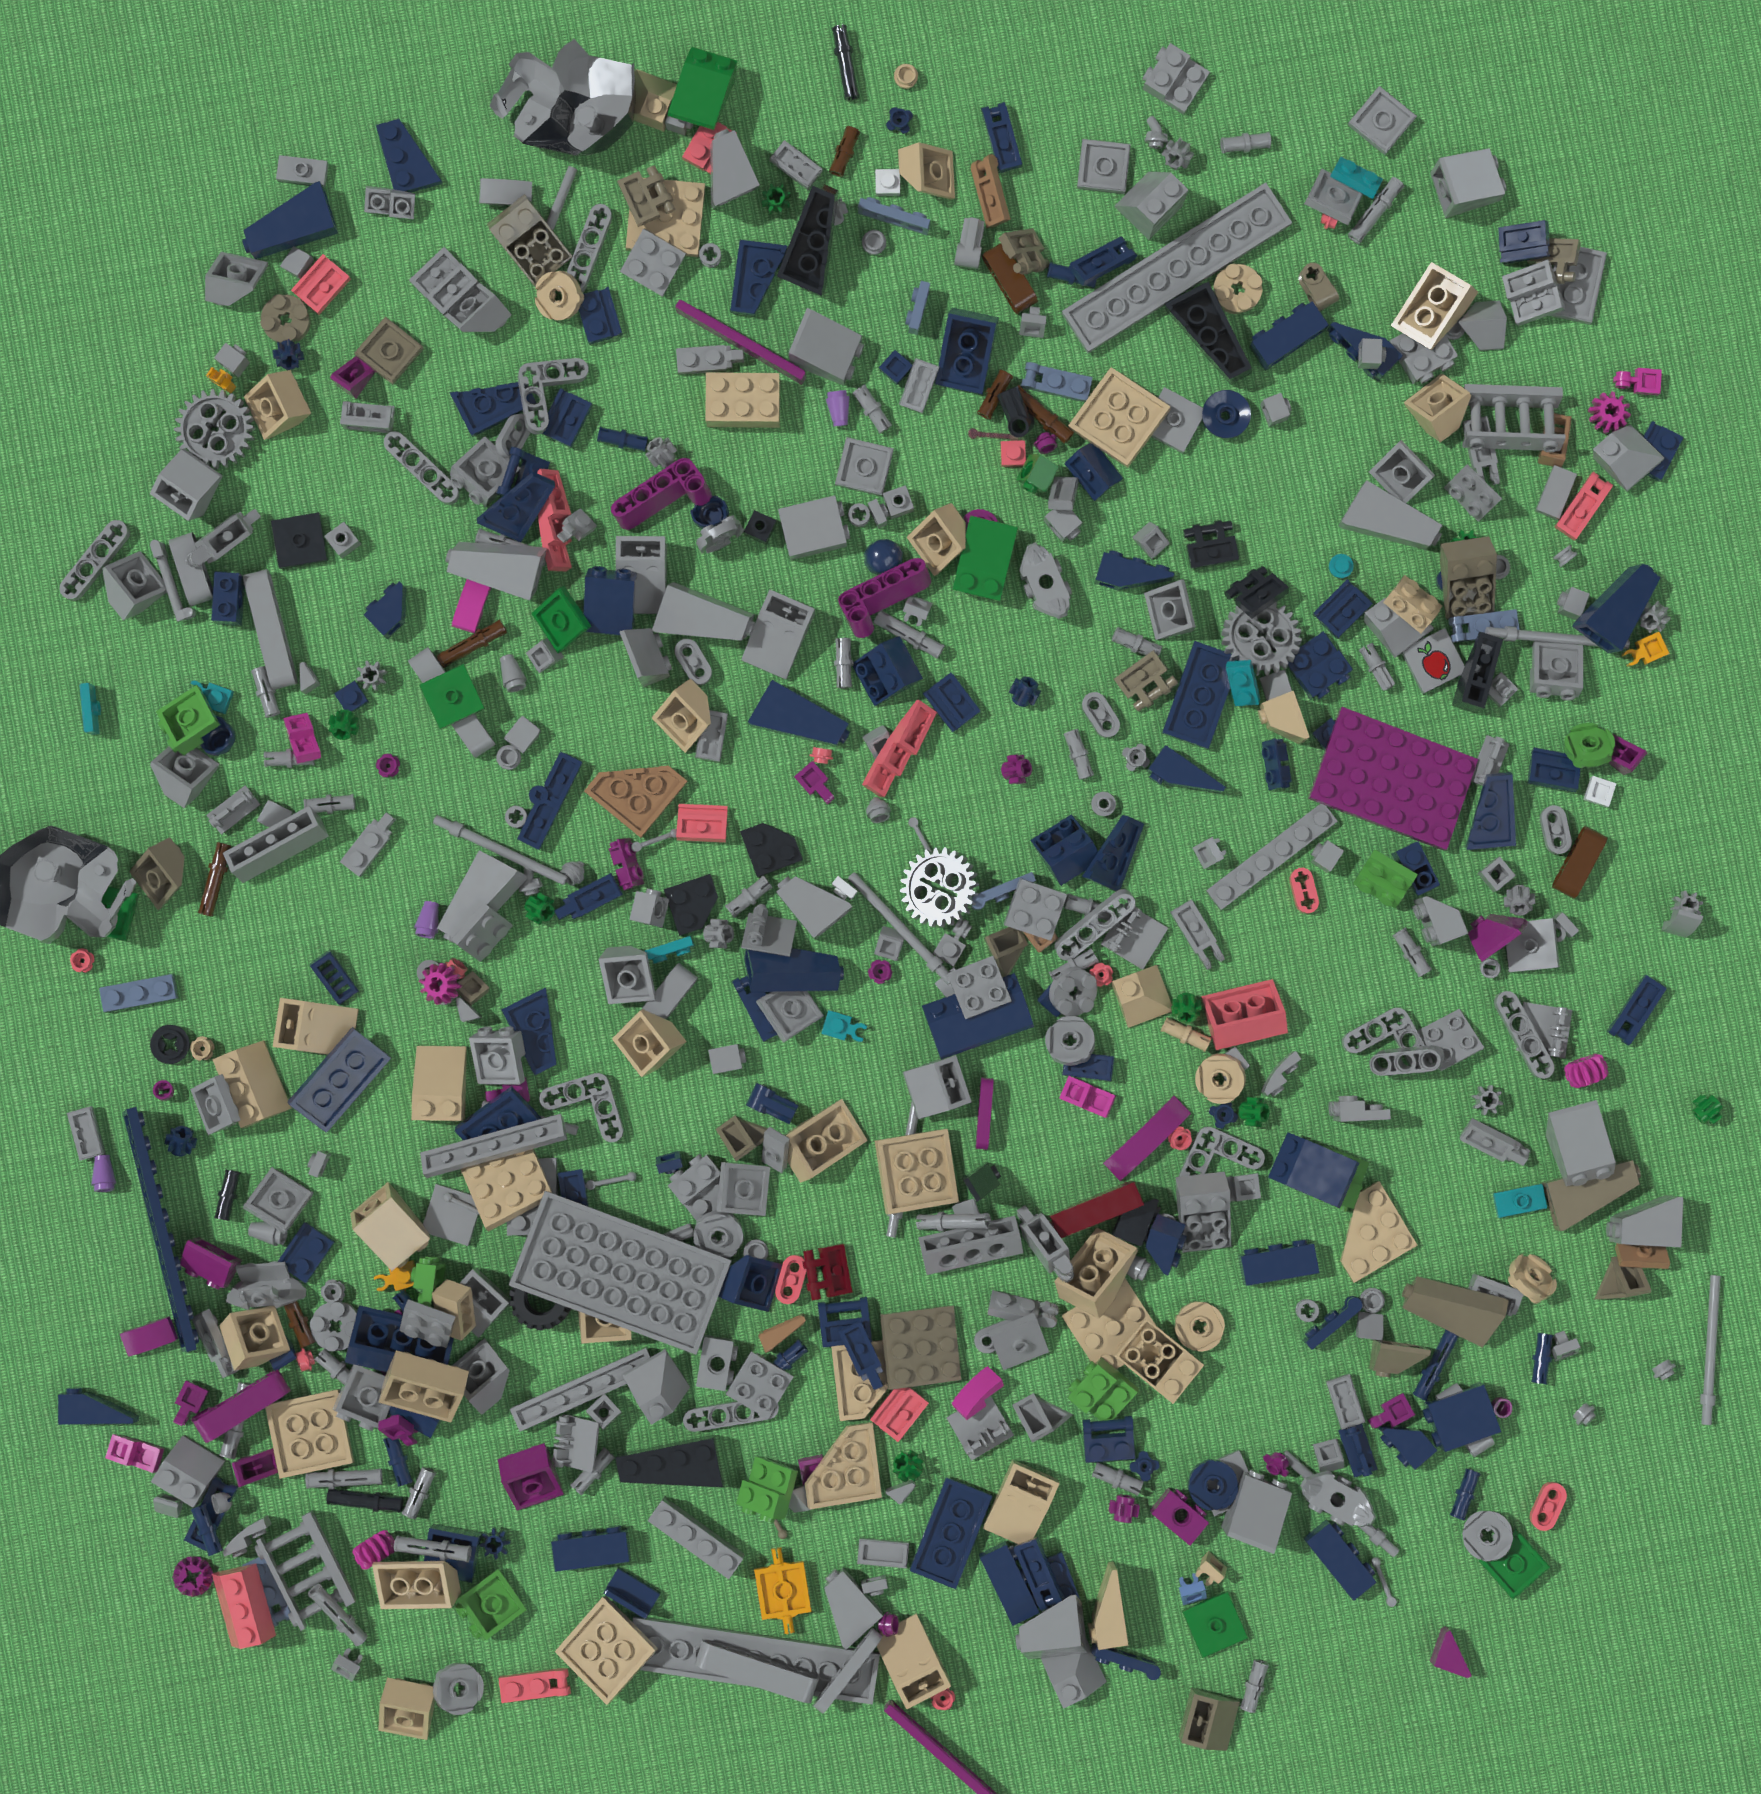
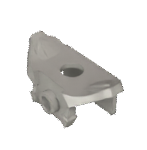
M1035 542L1027 546L1020 567V578L1026 582V585H1023L1028 599L1033 598L1034 600L1033 608L1060 619L1067 616L1070 608L1069 595L1072 594L1068 582H1063L1060 575L1062 568L1058 559H1053L1052 554H1049L1045 547ZM1049 575L1053 579L1051 588L1044 589L1039 585L1041 576Z
M285 1262L247 1263L245 1265H236L241 1281L227 1294L226 1302L249 1310L250 1307L275 1306L279 1308L304 1299L307 1289L299 1281L291 1278Z
M1327 1470L1305 1477L1300 1486L1305 1499L1310 1503L1308 1507L1320 1514L1323 1510L1331 1514L1330 1519L1342 1526L1344 1523H1347L1351 1526L1362 1527L1372 1525L1376 1519L1366 1492L1358 1486L1352 1488L1350 1486L1352 1482L1340 1475L1336 1479L1334 1478L1335 1475ZM1336 1492L1342 1493L1345 1497V1502L1340 1507L1333 1506L1330 1501L1331 1496Z

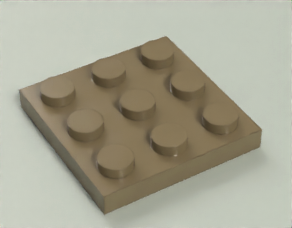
M953 1305L880 1314L888 1389L961 1380Z

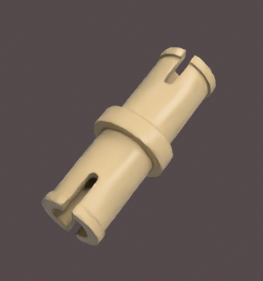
M1169 1017L1166 1018L1160 1030L1180 1039V1043L1185 1044L1186 1042L1204 1052L1212 1039L1193 1030L1192 1026L1187 1025L1186 1027L1169 1019Z

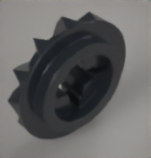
M176 1025L162 1026L152 1035L150 1041L151 1052L162 1063H178L186 1058L190 1050V1038L184 1029ZM163 1037L168 1040L178 1037L174 1043L177 1050L169 1049L165 1051L167 1043Z

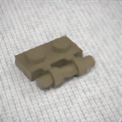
M656 166L647 168L649 177L643 179L640 171L617 181L638 227L659 218L658 207L663 206L667 214L675 211L672 203L674 199L671 193L667 192L663 184L664 178L661 173H658ZM655 187L658 197L652 199L648 188Z
M1033 228L1005 232L998 238L1009 259L1016 258L1018 262L1013 266L1014 272L1029 274L1032 271L1042 272L1045 268L1049 267V260L1044 259L1041 254L1044 247Z
M1549 238L1550 246L1548 248L1550 257L1527 260L1529 264H1537L1549 260L1551 265H1557L1554 274L1558 284L1574 282L1575 272H1566L1567 266H1577L1581 242L1579 239Z
M1155 650L1114 678L1127 698H1130L1135 693L1140 699L1133 704L1138 712L1145 707L1149 708L1154 704L1153 701L1163 694L1167 695L1172 691L1171 688L1178 684L1173 675L1166 681L1161 675L1168 668ZM1154 680L1158 686L1147 693L1143 688Z

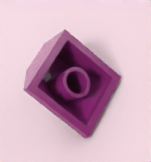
M1489 914L1485 918L1481 915L1470 923L1472 927L1468 931V936L1481 962L1522 934L1528 922L1523 918Z

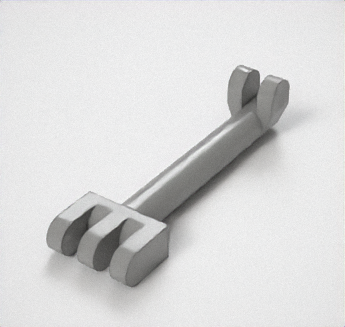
M152 540L150 547L154 558L157 559L177 622L194 618L196 615L194 609L182 607L167 561L168 554L165 545L158 540Z

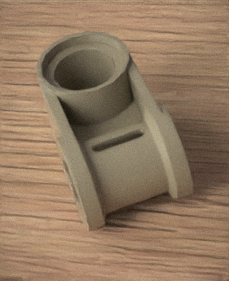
M1307 264L1300 272L1298 281L1309 302L1313 301L1318 310L1322 311L1339 301V295L1319 264ZM1314 273L1316 277L1308 279L1306 275Z

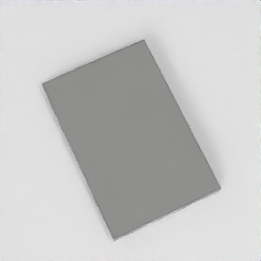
M1580 247L1577 266H1567L1566 272H1575V281L1558 284L1565 310L1549 316L1589 325L1592 323L1607 252ZM1553 265V271H1556L1557 265Z

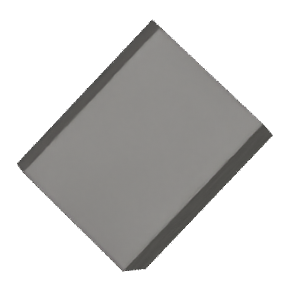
M1402 440L1369 471L1389 494L1404 503H1407L1435 476Z
M1184 579L1144 593L1155 640L1190 633L1195 629L1196 626Z

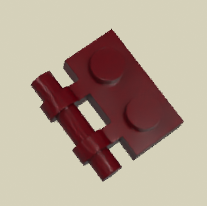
M844 1244L818 1248L820 1257L818 1259H814L813 1250L803 1251L805 1261L802 1262L803 1268L807 1271L808 1283H806L807 1291H810L811 1300L821 1299L820 1289L825 1288L826 1297L853 1293ZM819 1266L822 1269V1281H818L816 1267Z

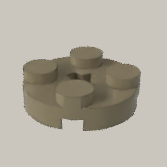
M278 294L273 296L263 307L260 324L272 341L277 343L290 339V341L295 342L302 340L307 335L311 320L306 306L300 299L291 295ZM290 314L291 323H285L284 326L281 325L280 317Z

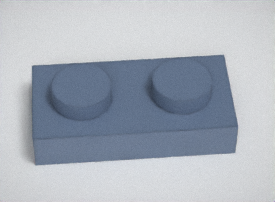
M921 281L919 288L914 287L911 299L912 302H915L913 311L908 310L905 325H909L908 333L918 335L930 291L929 282Z

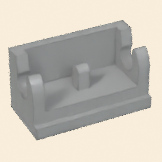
M343 401L340 425L348 430L381 433L393 432L395 406Z
M1476 1274L1472 1275L1468 1286L1470 1290L1509 1300L1506 1315L1509 1316L1516 1315L1524 1296L1515 1288Z

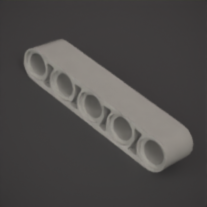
M265 569L243 575L271 688L276 690L298 684L269 570Z
M429 647L408 660L422 683L446 672ZM475 714L452 725L475 759L496 745Z
M706 1639L702 1640L695 1661V1665L701 1669L804 1703L812 1702L819 1680L817 1676Z

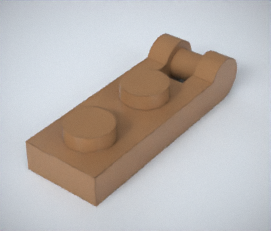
M993 154L985 156L983 161L977 160L971 164V172L987 228H993L1011 220L997 171L998 160Z

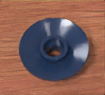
M1221 390L1215 392L1206 400L1202 410V419L1210 433L1219 438L1229 439L1245 431L1251 419V410L1247 400L1241 394L1232 390ZM1221 413H1228L1230 418L1223 420Z

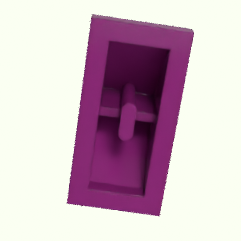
M355 356L332 373L330 378L336 386L357 399L375 374V371Z
M1613 734L1615 747L1609 764L1622 775L1629 774L1638 766L1647 752Z
M273 1448L239 1458L232 1463L238 1487L278 1473Z
M1446 1626L1442 1627L1430 1662L1437 1668L1467 1679L1472 1677L1451 1631Z

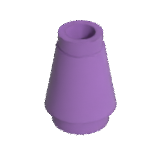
M847 391L827 392L828 398L826 402L834 427L848 425L850 396H847Z
M424 901V906L414 926L416 936L428 939L435 938V934L438 933V903Z
M110 1155L95 1156L91 1186H94V1192L115 1190L114 1185L117 1183Z

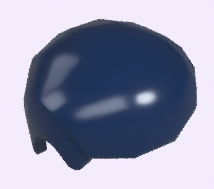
M712 496L706 504L695 505L693 510H690V514L695 525L703 529L709 525L715 527L721 524L725 518L729 517V508L723 499L718 496Z
M876 540L868 545L864 553V564L872 574L880 575L903 563V551L892 540Z
M216 716L220 725L202 737L204 743L200 745L207 754L213 756L229 752L236 738L234 728L228 721L219 716Z

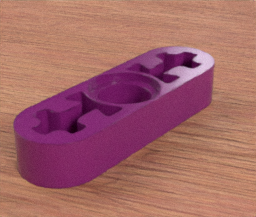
M981 1077L975 1149L988 1150L994 1078Z

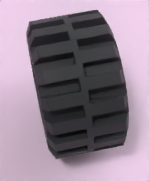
M514 1287L510 1290L509 1296H511L509 1304L512 1306V1313L514 1316H517L519 1323H524L529 1329H551L561 1323L571 1311V1308L555 1303L550 1311L544 1313L537 1312L528 1302V1292Z

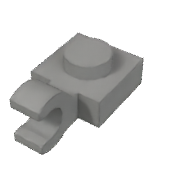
M580 508L565 518L562 523L564 525L562 527L563 531L557 537L563 543L573 536L580 541L592 533L597 525Z

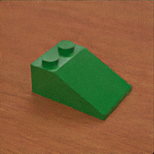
M691 47L684 62L668 116L714 130L735 83L738 61Z
M970 516L965 536V549L961 552L952 590L1000 601L1018 527Z

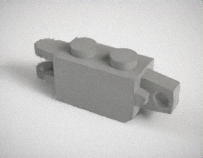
M254 509L245 516L241 511L230 516L194 543L196 549L186 556V565L195 568L205 561L209 564L219 559L253 533L254 529L251 524L261 517L260 514Z
M1024 1205L1017 1210V1216L1022 1222L1019 1228L1021 1229L1023 1239L1049 1274L1054 1271L1062 1282H1071L1074 1272L1072 1263H1070L1069 1248L1042 1213L1033 1216Z

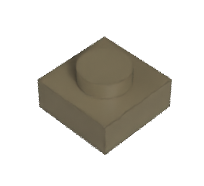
M473 971L458 982L462 987L455 989L470 1006L489 992V987Z

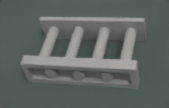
M1464 385V389L1471 394L1468 405L1471 407L1472 431L1466 432L1462 448H1471L1473 450L1483 448L1544 450L1545 452L1561 450L1565 441V434H1555L1554 408L1559 407L1563 397V387ZM1480 406L1495 407L1496 432H1482ZM1505 407L1519 408L1520 433L1506 432ZM1529 407L1544 409L1545 434L1530 433Z
M313 1510L301 1517L303 1521L300 1523V1526L268 1543L265 1542L262 1536L256 1540L257 1546H255L260 1560L265 1559L291 1611L288 1616L294 1627L298 1626L300 1631L307 1627L304 1619L318 1613L322 1609L316 1603H313L299 1610L293 1597L326 1579L328 1581L333 1580L336 1589H334V1593L330 1594V1596L336 1602H344L346 1607L357 1600ZM303 1535L311 1536L314 1542L311 1545L312 1548L277 1566L271 1554L272 1551ZM314 1557L322 1558L325 1564L322 1567V1571L288 1588L282 1574Z

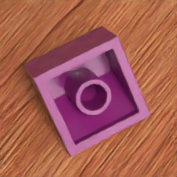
M198 1237L187 1241L180 1265L185 1268L184 1272L195 1278L201 1276L207 1279V1285L219 1290L220 1287L226 1288L229 1286L237 1271L236 1265H240L242 1260Z
M545 1443L497 1459L501 1482L517 1511L564 1495L552 1456Z

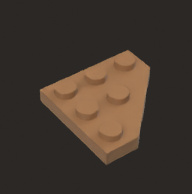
M669 765L599 772L584 792L642 838L688 781Z

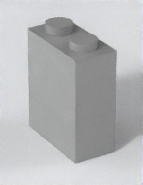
M835 495L778 509L790 560L847 547L846 540L850 539L848 526L842 525L840 516L845 514L842 502H837Z

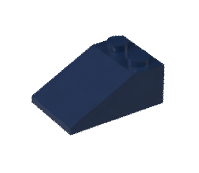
M951 308L948 313L935 385L983 394L999 317Z
M1287 1132L1268 1178L1340 1209L1359 1162Z

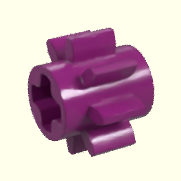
M1008 755V761L1004 762L1001 767L1002 776L1004 779L1009 780V784L1026 783L1025 777H1029L1032 773L1030 761L1024 759V755Z
M1117 1494L1116 1501L1110 1500L1108 1512L1114 1514L1113 1520L1132 1523V1517L1138 1518L1140 1506L1135 1503V1497Z

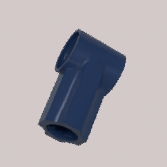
M758 1083L755 1084L746 1103L748 1107L763 1114L767 1113L787 1124H790L799 1106Z

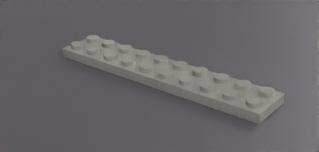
M1264 183L1064 309L1061 314L1088 354L1163 307L1165 303L1182 295L1291 226L1292 221L1267 183Z
M633 1617L634 1625L658 1648L640 1670L755 1687L697 1667L695 1661L702 1640L706 1639L817 1676L819 1680L813 1696H819L855 1650L852 1648L845 1650L839 1646ZM872 1652L836 1699L873 1705L880 1657L879 1652Z

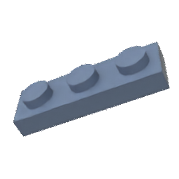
M860 198L858 214L924 235L928 234L930 219H927L926 215L919 212H913V214L905 212L902 207L897 205H890V207L882 205L875 198Z
M174 974L99 988L103 1012L178 999Z

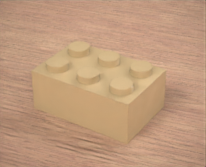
M706 373L705 421L707 427L780 428V374Z
M396 1350L384 1378L379 1403L451 1423L464 1396L469 1371L457 1366L439 1363L433 1359H425L408 1352Z

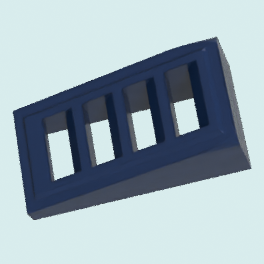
M331 950L326 951L310 963V967L338 1005L359 992ZM328 960L332 962L329 966L320 970L319 967ZM334 968H336L338 972L330 976L328 979L324 976L330 971H332ZM342 976L344 980L332 987L331 983ZM348 984L350 988L338 996L336 991Z

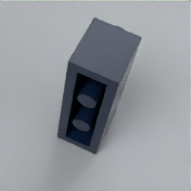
M1313 301L1307 305L1304 302L1292 310L1293 314L1288 318L1280 317L1272 323L1273 328L1267 332L1263 329L1252 337L1253 341L1249 348L1265 371L1326 331L1329 324Z
M1307 1239L1292 1241V1246L1283 1247V1243L1268 1245V1250L1259 1251L1258 1247L1244 1249V1254L1238 1255L1243 1284L1249 1286L1320 1273L1314 1243H1307Z
M1325 1520L1303 1539L1349 1597L1355 1601L1377 1583L1372 1577L1375 1572L1367 1562L1363 1564L1356 1557L1360 1553L1351 1542L1348 1544L1344 1542L1341 1538L1344 1533L1335 1522L1331 1525Z
M621 1525L606 1527L607 1531L597 1532L596 1528L582 1530V1534L572 1535V1532L558 1533L557 1538H553L551 1541L555 1572L630 1562L631 1551L628 1528L621 1529Z
M1006 1541L980 1553L979 1557L1012 1626L1038 1614L1039 1609L1033 1593L1030 1592L1026 1584L1028 1581L1023 1569L1019 1570L1016 1563L1018 1557L1013 1548L1014 1546L1008 1547Z

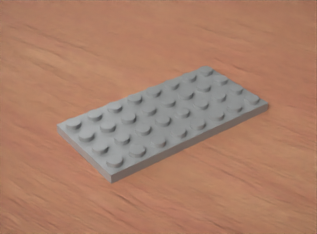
M544 1191L509 1286L697 1355L731 1260Z

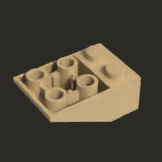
M280 998L273 1047L329 1054L352 1027L356 1029L359 1009Z
M1147 1318L1143 1320L1115 1355L1118 1360L1172 1404L1175 1403L1204 1366L1203 1363Z
M1012 1459L983 1529L1017 1544L1033 1539L1060 1484L1058 1479Z
M917 1613L899 1622L896 1635L886 1637L882 1632H879L882 1635V1639L878 1643L877 1648L906 1709L951 1687V1680Z

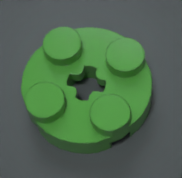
M1582 723L1574 726L1570 733L1566 735L1564 742L1565 754L1572 760L1573 765L1578 768H1584L1585 766L1595 767L1609 763L1615 747L1613 734L1606 728L1605 731L1598 728V724ZM1590 742L1591 745L1595 746L1586 747L1585 743Z

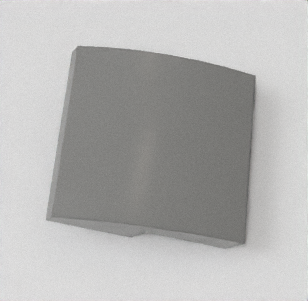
M445 247L409 279L410 283L442 315L478 282Z
M1549 260L1502 276L1506 296L1511 302L1515 323L1518 326L1565 310L1560 289Z

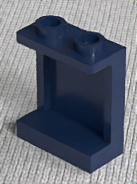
M602 566L588 568L585 576L584 616L591 627L586 632L620 635V631L635 628L636 572H631V570L624 568L617 569V571L607 570V568Z
M1478 1382L1470 1385L1471 1388L1432 1402H1424L1426 1409L1422 1411L1428 1424L1431 1423L1434 1429L1431 1436L1436 1448L1440 1447L1441 1450L1447 1452L1501 1432L1484 1384Z

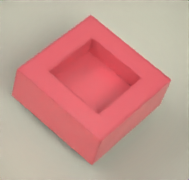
M1025 440L1001 441V467L1023 466L1026 461Z

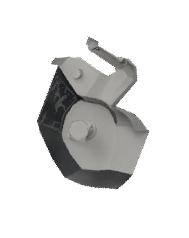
M575 39L564 45L558 52L552 68L530 52L516 53L509 63V66L512 68L499 92L493 95L490 103L494 113L503 119L522 94L530 90L533 96L528 99L515 121L513 137L526 145L574 156H588L600 153L618 141L633 125L636 104L635 57L634 63L631 65L590 56Z
M51 825L15 843L0 855V926L41 941L40 943L51 944L52 941L56 940L63 933L68 917L90 937H107L116 927L117 913L125 897H130L136 881L133 878L125 881L111 908L106 909L101 900L118 872V858L115 852L106 845Z

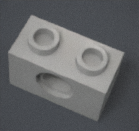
M710 1335L704 1336L696 1387L726 1391L727 1385L731 1386L734 1371L730 1370L731 1360L736 1361L738 1346H734V1339ZM714 1357H721L725 1362L724 1368L720 1370L714 1369L711 1365V1360Z

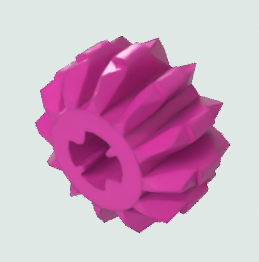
M1603 392L1599 398L1592 400L1593 406L1588 409V412L1593 414L1589 418V422H1597L1594 427L1595 430L1602 426L1603 433L1607 434L1610 429L1614 432L1619 430V427L1624 428L1627 425L1625 419H1628L1631 413L1625 411L1630 407V404H1622L1624 396L1621 395L1616 399L1615 392H1611L1609 396ZM1605 411H1612L1613 415L1606 414Z
M440 963L439 965L431 964L429 966L430 970L426 969L422 972L425 978L420 979L418 982L424 984L425 988H422L420 992L428 993L426 996L427 1001L434 999V1004L440 1005L442 1002L448 1004L451 1002V997H458L459 994L455 989L461 988L462 985L456 982L461 975H453L455 967L450 966L447 968L446 963ZM442 980L443 984L439 987L438 983Z
M1599 1054L1581 1057L1569 1062L1564 1067L1566 1079L1569 1081L1570 1086L1574 1088L1592 1085L1605 1079L1609 1074L1607 1063L1604 1061L1603 1056Z
M382 1530L353 1549L354 1559L362 1569L367 1570L372 1567L373 1562H380L395 1552V1540L387 1530Z

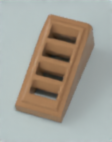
M1554 413V424L1564 426V429L1555 427V434H1565V441L1560 451L1545 452L1540 450L1539 464L1562 467L1566 459L1571 416Z
M800 1314L761 1331L758 1337L765 1353L770 1352L803 1325L806 1321L805 1314Z

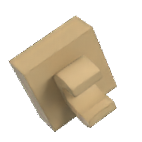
M1208 1551L1202 1557L1195 1576L1199 1577L1202 1573H1206L1209 1575L1205 1582L1206 1586H1210L1213 1581L1219 1584L1225 1578L1227 1567Z

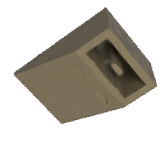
M525 194L487 223L491 233L535 287L538 280L544 274L555 272L573 257Z
M1489 536L1441 544L1440 567L1446 620L1451 617L1494 612L1497 553Z

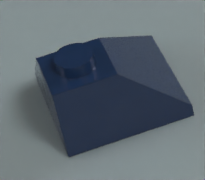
M750 1255L744 1256L728 1268L718 1297L737 1305L769 1312L783 1264Z

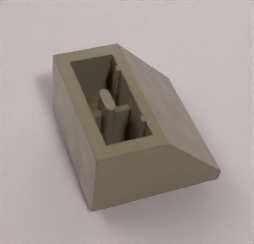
M1191 1688L1178 1736L1181 1743L1205 1750L1227 1751L1240 1701Z

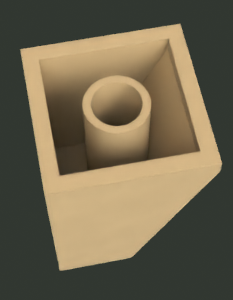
M389 1182L350 1213L353 1231L391 1271L396 1267H403L414 1252L422 1251L429 1243V1232Z

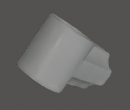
M972 217L964 218L954 265L978 269L982 250L980 245L984 232V221Z

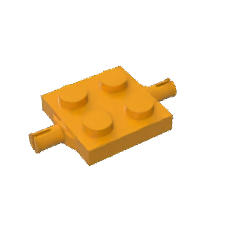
M777 1547L778 1557L776 1548L771 1549L773 1564L767 1567L755 1568L754 1572L762 1620L771 1618L782 1619L784 1634H789V1629L790 1633L795 1632L792 1618L798 1614L811 1612V1604L804 1561L783 1562L782 1547Z

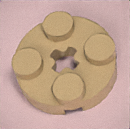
M1230 264L1217 275L1213 285V292L1224 311L1231 314H1241L1242 312L1250 311L1259 302L1262 295V278L1249 266ZM1239 283L1242 285L1244 293L1239 292L1238 295H1235L1233 293L1234 289L1231 286Z
M566 271L548 272L536 284L537 298H535V304L539 312L548 319H569L578 312L580 305L584 301V294L578 281ZM556 290L561 291L562 300H555Z
M1213 1054L1204 1059L1195 1075V1083L1199 1092L1207 1097V1100L1216 1104H1225L1234 1100L1240 1095L1246 1082L1245 1071L1239 1059L1227 1054ZM1218 1073H1223V1076L1227 1078L1223 1085H1220L1219 1081L1214 1079V1076H1217Z
M1521 1254L1510 1264L1509 1284L1528 1297L1531 1302L1538 1304L1542 1300H1546L1557 1288L1556 1278L1552 1280L1550 1275L1552 1272L1551 1268L1541 1258L1529 1254L1527 1257Z
M1194 1301L1180 1309L1175 1317L1174 1328L1178 1340L1185 1347L1203 1352L1214 1348L1220 1342L1225 1323L1222 1314L1216 1307L1207 1302ZM1196 1320L1206 1322V1325L1203 1327V1333L1193 1330Z

